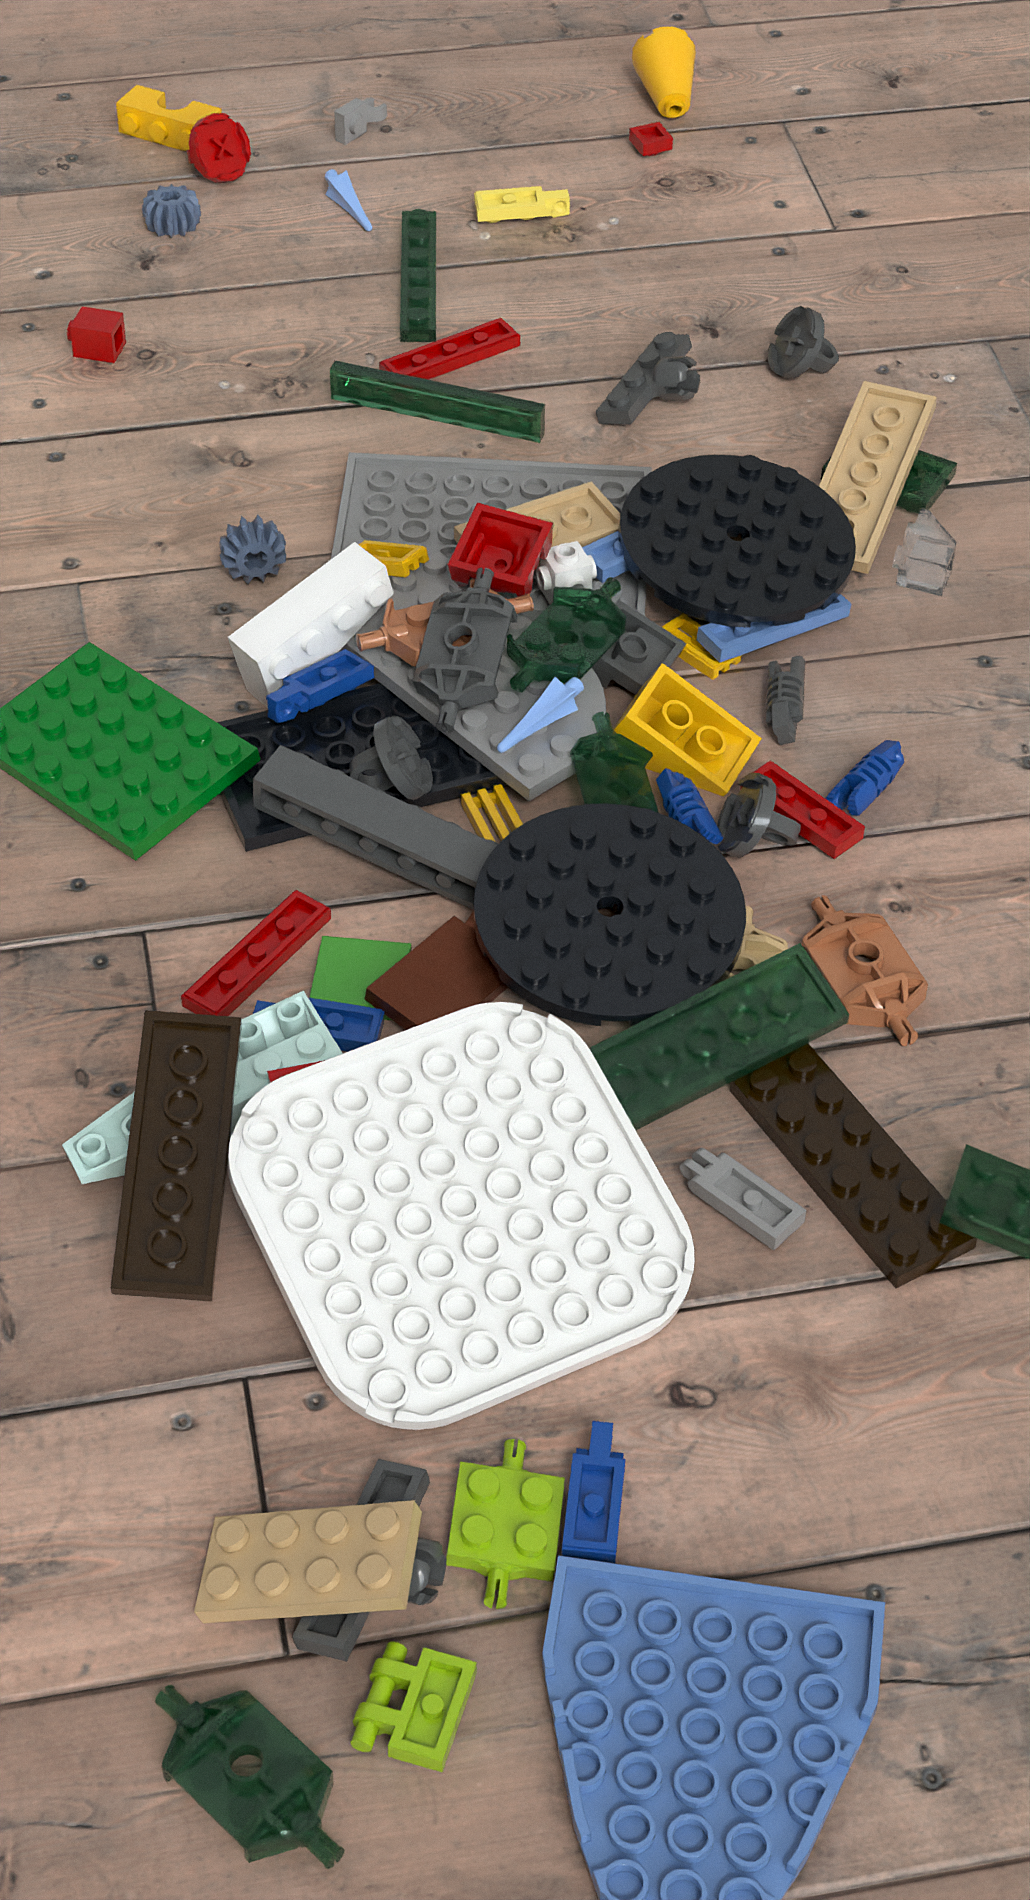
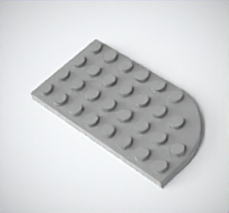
M436 550L428 555L429 560L426 563H419L420 567L418 569L410 570V575L406 578L389 576L394 593L389 599H393L394 609L399 610L413 605L433 602L444 592L467 591V588H470V581L466 587L458 586L451 579L448 568L450 559ZM388 600L356 634L379 630V627L383 626ZM519 613L517 614V623H510L495 682L499 692L498 698L467 708H461L457 713L454 731L448 733L446 728V733H443L525 799L531 801L577 773L594 756L604 734L606 699L598 676L583 658L524 614ZM356 634L340 649V651L347 649L374 665L375 679L436 727L442 706L417 693L412 682L416 669L415 666H411L391 651L386 652L383 646L360 652L356 643ZM554 677H557L563 684L572 677H576L582 682L584 690L574 698L578 708L577 711L534 732L503 753L497 750L498 744L528 713Z

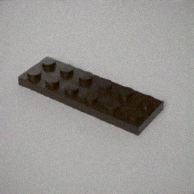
M145 1010L110 1288L112 1294L211 1302L213 1300L242 1031L241 1017Z
M808 1043L731 1079L730 1092L895 1288L975 1249L978 1236Z

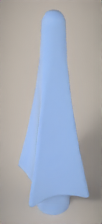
M334 169L328 170L325 173V179L329 185L325 195L346 210L366 231H371L372 225L357 198L347 170L341 174H338Z
M554 677L528 713L498 744L497 750L503 753L534 732L577 711L578 708L574 698L584 690L582 682L578 678L572 677L563 684L557 677Z

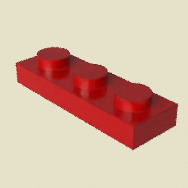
M771 760L754 771L771 778L776 785V801L773 811L798 822L801 825L799 835L833 859L864 838L865 826Z

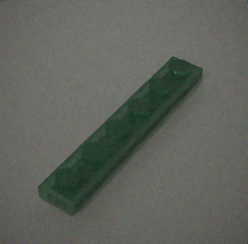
M424 209L402 211L400 342H435L436 211H426Z
M336 360L330 367L331 399L537 443L541 442L545 434V404Z

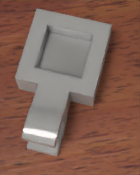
M372 97L364 101L355 98L335 110V141L346 145L367 132L368 122H379L386 119L387 104L383 103L378 107H374V98Z

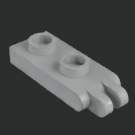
M699 1148L692 1154V1159H686L679 1166L682 1175L689 1180V1189L696 1196L772 1250H775L805 1222L806 1209L726 1153H720L715 1156L706 1149Z

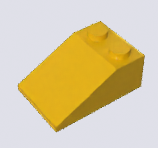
M662 663L640 688L605 741L642 768L659 774L665 768L670 769L672 772H678L683 774L684 777L690 778L696 787L724 797L762 738Z

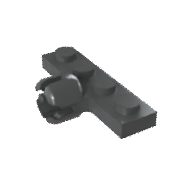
M663 332L656 335L596 410L599 424H632L654 397L659 396L666 401H688L692 399L699 390L700 375L696 370H688V368H692V366L697 364L694 359L686 356L692 348L689 334Z
M378 1459L356 1505L415 1500L419 1507L430 1484L427 1470ZM418 1537L408 1603L425 1605L436 1599L439 1591L425 1587L427 1585L442 1586L447 1559L442 1553V1545L439 1541ZM370 1612L303 1616L292 1636L296 1648L347 1662Z

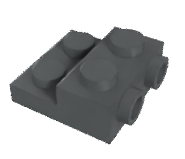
M618 599L609 612L604 609L599 612L590 627V630L593 631L591 636L584 632L572 651L592 667L602 687L606 689L611 681L614 680L636 695L662 663L669 668L673 665L686 643Z

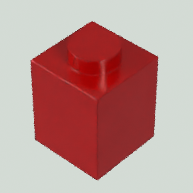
M82 306L74 320H70L67 328V339L72 342L73 357L115 363L126 344L123 312Z

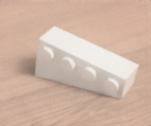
M354 542L227 638L247 691L268 708L266 695L281 688L284 678L338 653L394 594L386 566Z

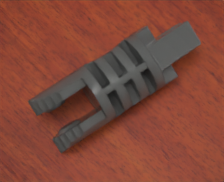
M800 655L791 658L790 672H782L778 661H772L768 664L766 724L768 727L772 726L774 734L778 737L779 745L795 742L797 723L803 719L805 658Z

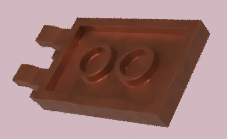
M473 910L465 923L454 915L366 988L365 1000L375 1008L382 1009L387 1017L405 1030L470 1006L491 1003L508 986L498 977L499 971L491 963L488 956H483L474 929Z

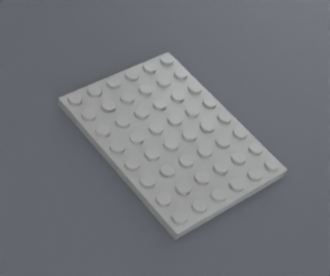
M349 452L331 559L352 543L360 544L364 540L419 545L427 548L428 555L438 550L450 559L458 544L454 539V526L468 522L477 503L505 510L591 481L621 514L626 497L643 477L652 472V467ZM630 570L603 583L595 578L592 579L591 603L554 612L543 592L538 587L534 571L532 590L530 592L534 609L531 612L528 611L522 614L533 622L543 624L561 623L587 626L592 625L602 609L609 612L619 599L645 616L646 582L644 579L637 580ZM496 592L506 599L517 597L514 593Z

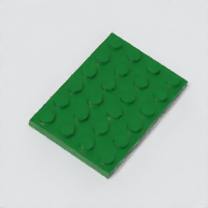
M91 642L85 644L0 708V769L135 861L260 761L258 748Z

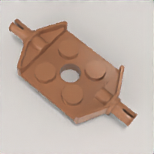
M474 579L470 580V588L474 586ZM491 589L489 590V593L498 594ZM530 594L506 599L514 606L516 614L531 612L534 609ZM388 599L383 626L379 627V630L356 634V643L359 651L362 652L363 650L383 646L386 652L391 651L411 666L416 667L434 601L395 610L393 599ZM463 635L454 641L452 645L463 646L471 640L472 636Z
M822 895L821 899L820 897L815 898L811 903V907L821 922L802 939L800 956L804 958L807 953L811 956L844 1008L843 1023L874 1027L887 1026L893 1030L902 1046H907V1043L909 1045L913 1044L918 1039V1033L913 1029L907 1017L926 999L928 983L883 916L870 913H844L843 910L836 911L827 896ZM864 955L869 959H875V961L862 962L856 959L855 956Z

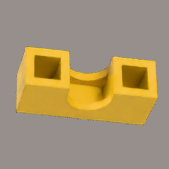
M140 85L134 86L116 102L120 133L182 151L189 150L190 132L197 120L212 113H222V108L194 100L181 109H166L165 92Z

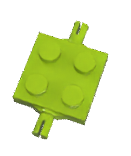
M508 1439L504 1442L502 1466L493 1467L460 1461L446 1555L447 1566L472 1569L487 1577L483 1602L485 1606L492 1608L495 1589H497L496 1609H503L507 1605L509 1580L531 1578L552 1582L555 1571L565 1483L564 1477L532 1473L524 1470L523 1463L526 1444L518 1440L515 1457H513L515 1439Z

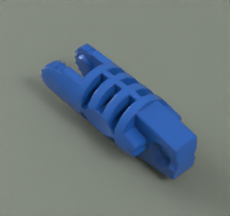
M885 740L864 755L831 790L826 799L841 810L848 806L847 810H849L851 815L859 816L894 780L903 765L904 757L901 753L900 742Z
M665 768L656 778V782L668 816L692 828L709 842L716 845L719 844L724 837L695 784L690 778L684 777L683 774L672 772L670 769Z

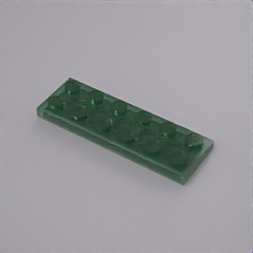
M801 943L589 1049L635 1130H638L847 1024L849 1013Z

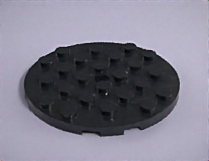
M701 455L673 461L657 468L643 477L626 497L618 528V540L621 542L624 550L625 563L637 580L644 579L647 584L655 589L654 596L670 607L697 619L732 627L746 628L751 626V622L772 621L774 626L790 624L804 620L805 614L812 610L827 608L846 587L852 572L856 553L855 537L851 524L842 508L827 492L811 480L800 475L795 469L764 461L753 455ZM740 533V534H742V537H741V538H742L743 540H742V541H735V540L731 539L730 537H737L738 534Z
M608 803L584 804L542 814L513 830L494 848L480 871L475 888L474 929L483 956H488L491 963L499 971L498 977L528 1003L552 1015L577 1023L601 1026V1021H629L631 1027L666 1020L668 1013L684 1008L687 1005L693 1008L711 996L723 984L734 968L742 948L746 926V906L740 882L732 867L714 845L692 828L671 817L647 808ZM614 904L618 906L617 910L621 914L607 917L598 910L605 907L613 908Z

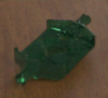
M609 577L596 590L554 587L553 602L516 640L513 639V635H507V654L520 668V671L510 679V685L515 691L519 688L520 693L524 692L533 680L537 682L542 680L552 681L554 677H557L562 683H566L572 677L580 680L625 633L626 615L611 600L621 590L619 581L617 579L613 581V578ZM562 643H569V644H566V645H564V646H560V645H559V644H562Z
M604 712L596 713L593 715L592 721L597 733L580 737L570 752L584 804H621L647 808L659 813L645 766L653 757L652 752L627 737L617 734L613 730L609 713L606 712L605 715Z
M173 1685L166 1686L165 1693L162 1690L159 1692L155 1699V1704L160 1706L176 1722L177 1727L162 1763L164 1780L168 1783L173 1779L244 1848L245 1859L249 1863L297 1849L299 1846L302 1848L306 1847L324 1864L326 1869L334 1867V1860L337 1863L340 1861L345 1852L344 1848L340 1847L321 1829V1820L334 1785L333 1771L247 1690H240L201 1704L197 1700L190 1704ZM244 1755L256 1756L263 1762L261 1769L257 1773L246 1777L234 1773L231 1766L236 1759Z

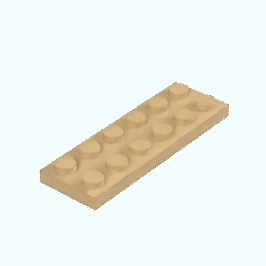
M863 381L819 484V487L827 492L842 508L853 529L856 553L852 571L868 574L935 411L936 396Z

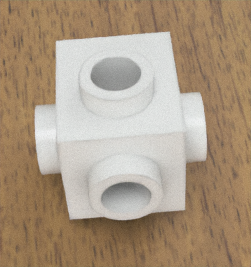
M578 541L551 547L546 560L540 559V567H537L535 574L538 587L543 592L553 611L591 603L592 579H595L597 576L593 557L586 555Z

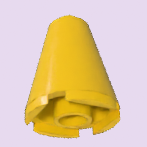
M672 26L653 29V34L646 38L641 36L632 49L634 69L660 114L667 118L680 117L690 108L696 56L695 44L688 37V33L683 29Z

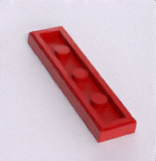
M498 318L379 362V373L400 391L520 346L521 335L502 318Z
M295 890L181 995L182 1007L195 1014L229 1016L331 920V908Z

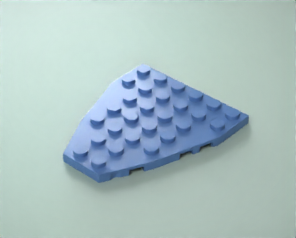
M558 1556L542 1651V1667L573 1827L599 1900H782L806 1864L876 1713L879 1697L885 1602Z

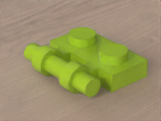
M389 1642L382 1658H378L374 1662L369 1676L372 1686L366 1702L360 1703L352 1721L356 1729L350 1744L358 1751L371 1752L377 1735L388 1734L391 1735L388 1744V1757L443 1773L477 1674V1662L423 1647L417 1666L404 1663L408 1652L407 1648L400 1643ZM399 1689L407 1691L401 1711L388 1707L393 1691Z

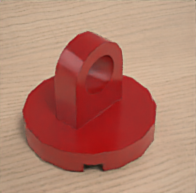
M212 113L197 120L191 129L188 142L189 150L186 151L189 163H194L195 168L206 179L215 183H227L242 176L245 172L246 163L250 161L251 156L250 141L245 129L239 122H234L229 118L231 116L225 113Z

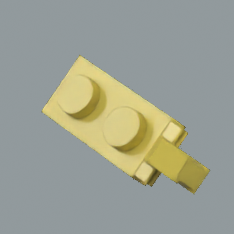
M541 186L484 190L474 193V204L478 222L487 221L495 223L501 220L519 218L530 220L535 217L544 216L555 218L570 214L568 189L542 191Z

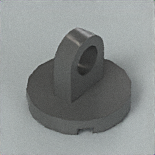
M795 307L783 317L774 334L778 335L775 344L770 343L768 349V363L771 370L786 379L797 378L809 367L818 372L827 373L839 361L837 350L824 338L825 328L821 313L808 307Z
M395 715L386 717L374 724L373 736L375 746L359 753L351 760L349 764L350 777L383 791L395 786L406 798L412 800L428 793L431 790L433 781L431 766L426 757L420 760L416 749L421 747V742L410 725L401 717ZM369 769L380 771L378 775L374 776L362 774L363 771Z
M755 772L741 778L738 785L742 786L741 790L737 795L731 793L727 797L719 815L717 826L724 837L721 841L722 843L718 846L719 850L732 857L741 858L748 854L761 838L781 845H795L800 834L801 825L773 811L776 801V785L773 780Z

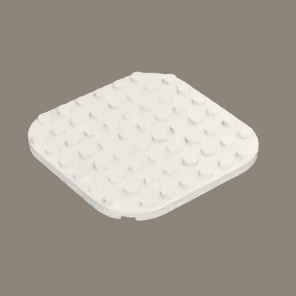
M483 1003L458 1010L287 1074L266 1085L245 1105L233 1134H231L228 1172L231 1187L240 1209L326 1384L344 1404L369 1420L389 1427L412 1430L432 1429L457 1422L651 1338L673 1319L683 1304L690 1286L695 1262L694 1245L689 1226L592 1052L572 1028L551 1014L546 1018L537 1013L523 1010V1004Z

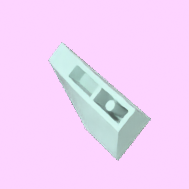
M304 991L242 1019L230 1138L245 1105L257 1092L268 1085L267 1071L324 1061L343 1054ZM135 1092L62 1144L81 1184L124 1176Z

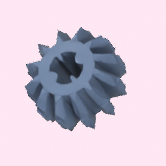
M171 184L169 187H163L159 185L157 190L147 192V197L143 199L142 213L148 231L156 232L157 236L170 235L172 238L174 235L185 236L186 231L192 232L196 230V225L200 223L201 206L199 205L198 198H196L195 191L187 190L186 186L174 187Z
M259 515L252 522H247L241 516L238 527L228 524L226 529L227 535L221 536L219 541L220 559L222 565L228 568L229 574L233 579L242 576L243 580L249 584L253 577H258L264 583L267 573L278 575V564L286 562V541L281 531H278L276 524L272 520L263 523V519Z

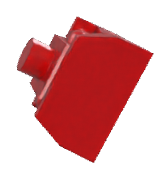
M477 503L448 563L451 579L458 586L466 587L471 578L475 580L478 568H483V574L484 569L488 568L494 572L491 590L501 593H514L517 597L530 594L534 571L539 565V559L546 560L552 546L553 523Z

